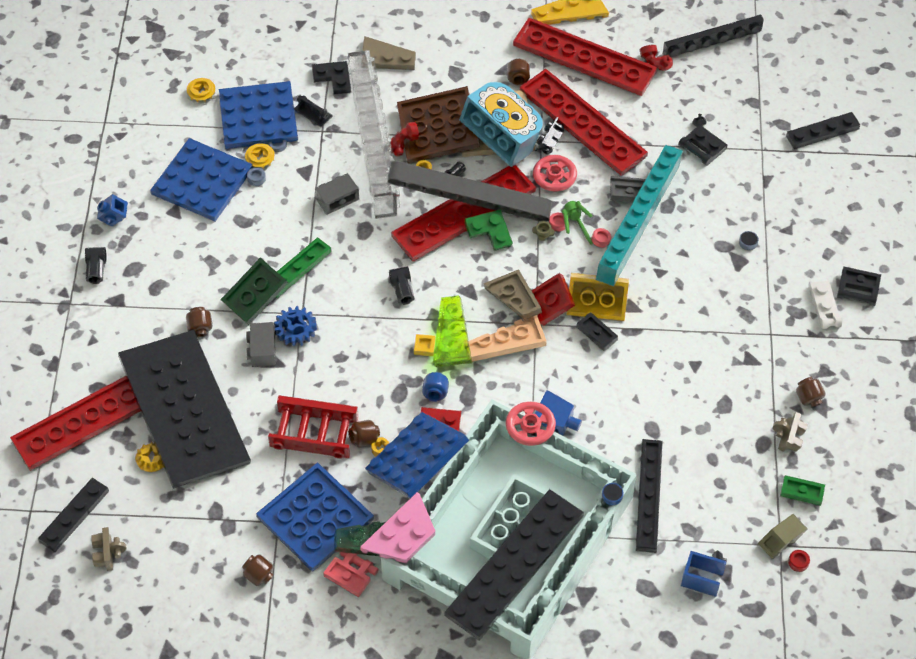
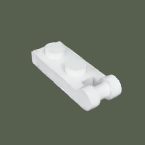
M810 282L809 288L821 329H828L829 326H834L835 328L842 327V319L837 310L830 282Z

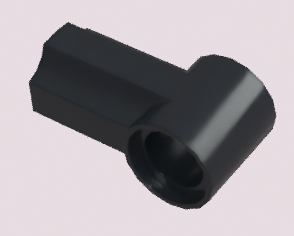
M85 248L86 281L91 284H99L103 281L104 264L107 262L106 248Z
M408 266L389 270L391 286H394L398 303L403 305L410 304L415 298Z

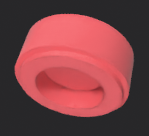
M557 212L550 216L549 224L554 231L560 232L565 230L562 213Z
M598 228L593 232L591 240L594 245L603 248L609 245L611 234L606 229Z

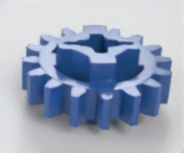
M298 306L295 307V310L288 307L287 312L281 311L282 316H276L277 321L274 322L275 334L278 335L279 341L285 340V345L292 342V345L295 346L299 342L302 346L304 340L310 342V336H315V331L317 330L316 317H313L311 311L307 313L305 307L302 310H299Z

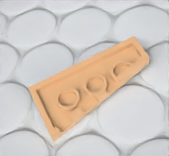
M535 315L524 321L522 319L517 320L510 327L505 328L503 326L491 335L487 333L465 343V348L470 362L544 347L546 346V338L538 317Z

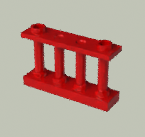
M278 395L277 407L278 412L282 413L277 434L269 433L268 435L270 447L278 450L289 449L330 455L339 459L350 457L349 445L345 444L349 424L358 421L357 406ZM291 414L302 416L297 437L285 436ZM311 417L321 418L317 440L305 438ZM330 420L341 421L337 443L325 441Z

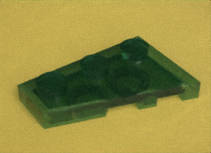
M380 521L366 526L355 525L336 529L334 533V551L380 557V554L372 552L363 553L361 546L386 522L380 523Z

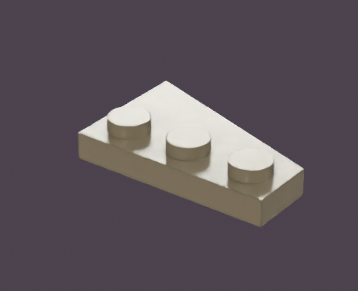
M364 36L361 68L415 70V51Z
M519 269L483 283L484 288L522 319L525 320L542 313L538 301Z

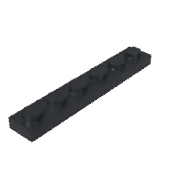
M760 14L664 42L662 54L663 56L676 57L680 54L693 52L694 50L707 48L750 34H756L762 31L764 18Z

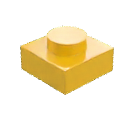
M416 334L414 355L434 357L436 336Z

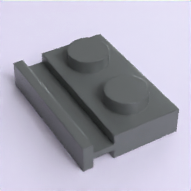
M611 176L610 200L634 202L646 179Z

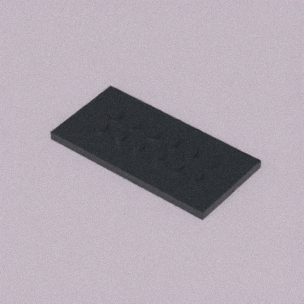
M194 330L118 352V358L173 489L251 463V459Z

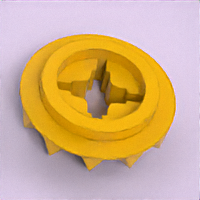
M207 78L194 79L187 86V95L190 96L191 100L195 99L197 102L203 100L206 102V99H212V96L215 94V84ZM204 87V91H202V93H199L198 91H200Z
M255 144L247 149L245 160L253 164L254 168L262 167L264 169L265 166H270L271 162L274 161L275 153L269 145ZM263 153V157L257 160V157Z
M152 441L150 444H143L140 449H137L135 459L140 469L146 472H155L164 467ZM151 451H153L155 455L152 459V462L148 457L150 456Z

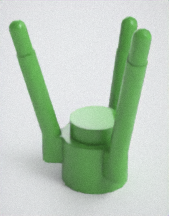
M580 201L567 202L561 211L564 216L566 233H570L568 218L576 220L589 244L592 245L591 237L580 219L582 212L590 218L592 214L581 205Z

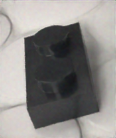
M591 312L577 322L576 327L603 351L618 341V335Z

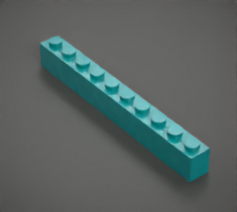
M668 145L664 146L598 264L596 280L611 286L615 285L680 166L683 150Z

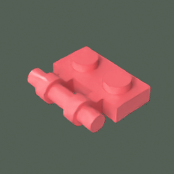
M342 548L339 555L344 557L343 561L335 557L323 572L324 577L359 597L371 581L370 577L365 574L369 572L375 576L379 568L375 567L373 562L368 559L364 560L357 556V553L353 550L349 551ZM354 563L355 565L359 566V570L350 566V564Z

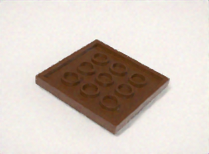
M468 86L397 102L401 129L406 127L407 123L416 122L419 131L418 140L409 141L407 138L405 139L404 146L408 164L480 148L478 137L459 120L467 96L470 95Z

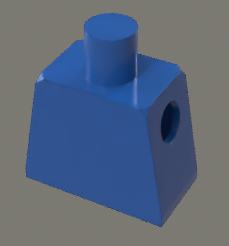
M546 390L540 403L548 407L555 417L556 427L554 432L564 436L567 428L578 431L582 420L573 417L574 405ZM538 411L535 412V414L540 418L542 413ZM541 423L542 426L547 428L546 423Z

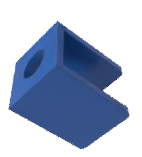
M690 551L681 586L717 597L720 582L688 573L691 566L723 576L726 561Z

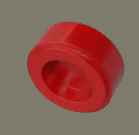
M795 550L790 554L788 564L792 570L803 572L809 567L810 556L803 550Z

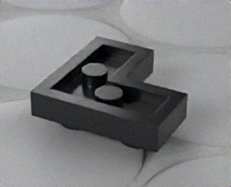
M347 61L312 64L314 83L332 81L333 94L351 93Z

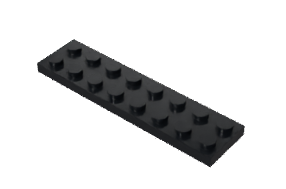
M549 489L446 609L444 616L480 641L582 519L584 512Z

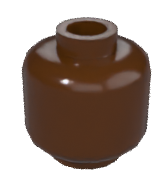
M519 58L508 63L507 79L510 83L523 85L529 81L530 65L527 61Z
M204 307L191 308L190 312L186 314L187 330H194L197 337L206 336L207 332L213 327L211 313L205 310Z
M808 377L798 382L796 393L802 405H811L814 408L823 403L821 399L825 397L826 392L819 379Z
M372 420L354 422L348 431L350 442L359 448L371 446L374 442L376 443L380 436L378 425H375Z
M260 554L256 556L251 555L242 566V569H244L243 576L255 586H259L262 583L267 584L274 576L271 573L273 564Z

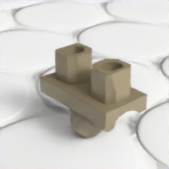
M795 412L792 418H781V421L774 422L773 430L777 432L776 436L781 438L778 450L784 452L788 448L797 452L802 447L803 440L795 435L802 436L807 430L808 424L800 420V413Z
M108 527L102 528V533L91 535L93 549L103 548V552L92 553L94 567L106 566L107 571L113 570L112 553L115 558H121V553L125 552L127 547L124 542H120L119 537H114V542H112Z

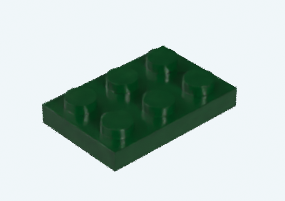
M260 257L220 300L247 325H250L283 290L288 282Z

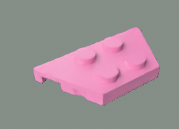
M417 492L361 546V551L363 553L372 552L380 554L382 558H392L398 562L407 563L435 536V529L420 494Z

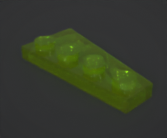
M459 295L441 297L433 364L435 367L472 363L462 299Z

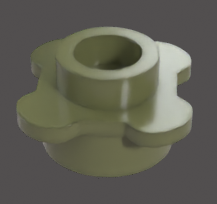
M541 221L532 228V232L538 236L540 241H545L547 237L555 234L554 229H551V225L546 221Z

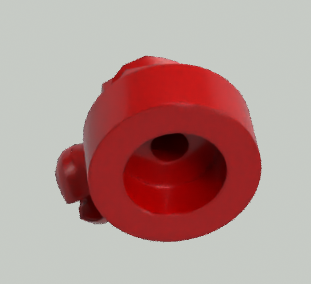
M646 45L639 49L640 56L659 70L666 71L673 66V60L669 55L655 57L658 54L657 45Z
M416 122L407 123L406 127L401 129L400 132L398 131L391 138L389 151L394 153L395 156L403 155L406 138L409 141L419 139Z

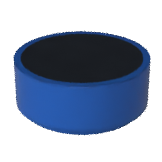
M616 483L605 485L602 490L603 501L609 505L619 504L624 494L622 487Z

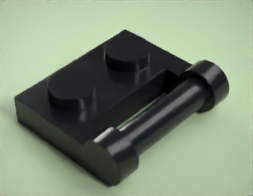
M698 125L686 137H682L678 143L680 147L686 148L700 158L706 166L721 155L728 146V144L701 125Z
M843 266L837 298H848L875 306L882 274ZM845 287L870 292L871 296L847 291Z

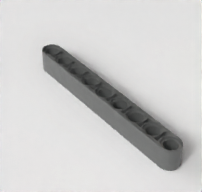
M393 161L390 164L387 182L392 185L496 211L501 210L504 213L540 222H548L550 220L552 201L547 198L399 161Z

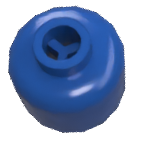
M439 372L427 374L424 377L422 386L424 397L433 402L443 400L448 393V378Z

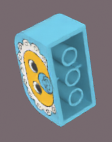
M499 82L487 83L468 95L459 119L510 167H513L531 154L543 126L539 113L509 86Z

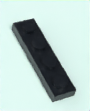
M849 112L787 131L786 137L793 149H797L859 130L860 123L853 112Z
M92 477L38 537L39 542L56 552L109 492L108 487Z

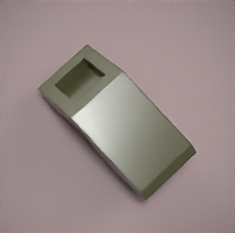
M792 514L772 528L758 542V545L774 559L788 544L795 543L808 528Z

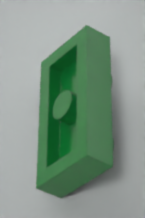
M785 475L780 496L821 506L826 484Z

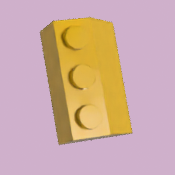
M571 273L569 291L575 306L568 310L566 315L585 317L591 312L597 318L625 321L629 279L618 278L615 285L611 286L596 280V275Z

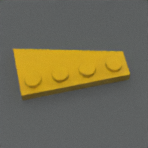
M558 0L531 9V15L533 19L551 25L559 24L564 20L575 22L580 18L590 20L594 19L595 16L606 18L609 17V11L602 0Z

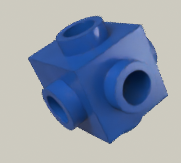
M114 194L110 195L98 204L97 219L113 227L126 218L128 202Z

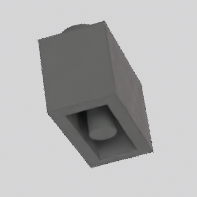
M346 173L316 187V200L326 215L359 200V188L350 175Z
M250 323V331H246L247 343H250V348H247V360H251L252 367L276 366L274 323Z

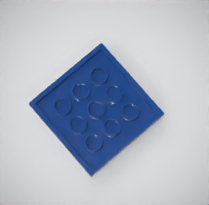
M290 81L219 89L225 149L249 147L255 144H268L269 142H272V144L283 143L282 140L287 142L298 141Z
M189 138L151 188V195L216 222L246 180L247 172L253 168V164Z
M421 412L405 429L400 431L399 435L391 443L385 446L384 450L377 457L370 461V464L365 469L372 476L411 499L469 439L465 434Z
M318 462L256 513V517L312 572L374 520V515Z

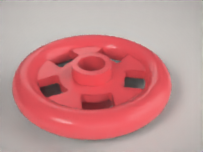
M549 155L537 161L533 168V177L541 188L558 192L570 188L575 183L577 169L568 158L560 155ZM551 162H558V164L550 165ZM567 167L570 172L564 173L563 168ZM541 168L547 169L546 174L540 173ZM563 178L566 179V181L563 182V183H560V182H559V181L562 180ZM546 179H549L550 181H553V182H552V184H550V183H547L545 180H546Z
M538 402L520 403L509 411L506 418V429L511 438L527 446H535L546 442L553 435L556 427L555 417L551 410ZM535 410L542 413L540 418L533 414ZM524 411L526 415L520 419L517 415ZM541 423L547 424L546 430L540 429ZM520 424L522 431L517 432L514 426ZM527 433H536L537 437H528Z

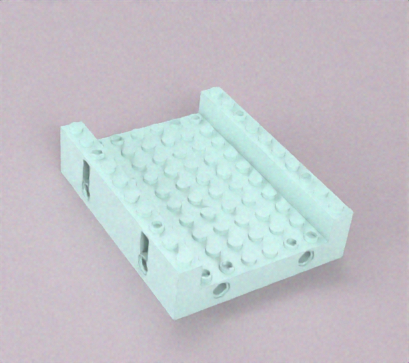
M491 399L466 435L469 441L447 462L422 498L434 526L435 536L407 563L381 557L382 580L399 590L407 583L449 607L545 493L551 489L582 510L584 516L489 629L511 641V653L521 659H532L633 499L637 474L556 432L546 442L539 445L527 446L516 442L511 438L506 429V418L511 409ZM517 415L520 419H522L523 415ZM520 424L514 426L517 432L522 431ZM541 425L540 429L546 430V427ZM527 433L528 437H537L536 433ZM609 483H616L623 489V499L617 505H609L602 499L603 487Z

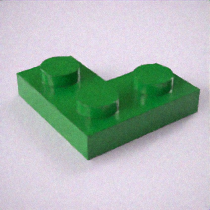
M501 210L464 220L470 239L488 234L494 251L512 246L513 242Z

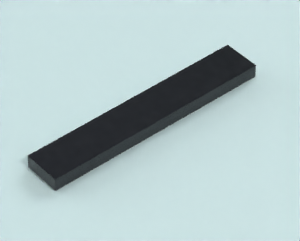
M642 439L636 551L657 553L663 444L661 440Z

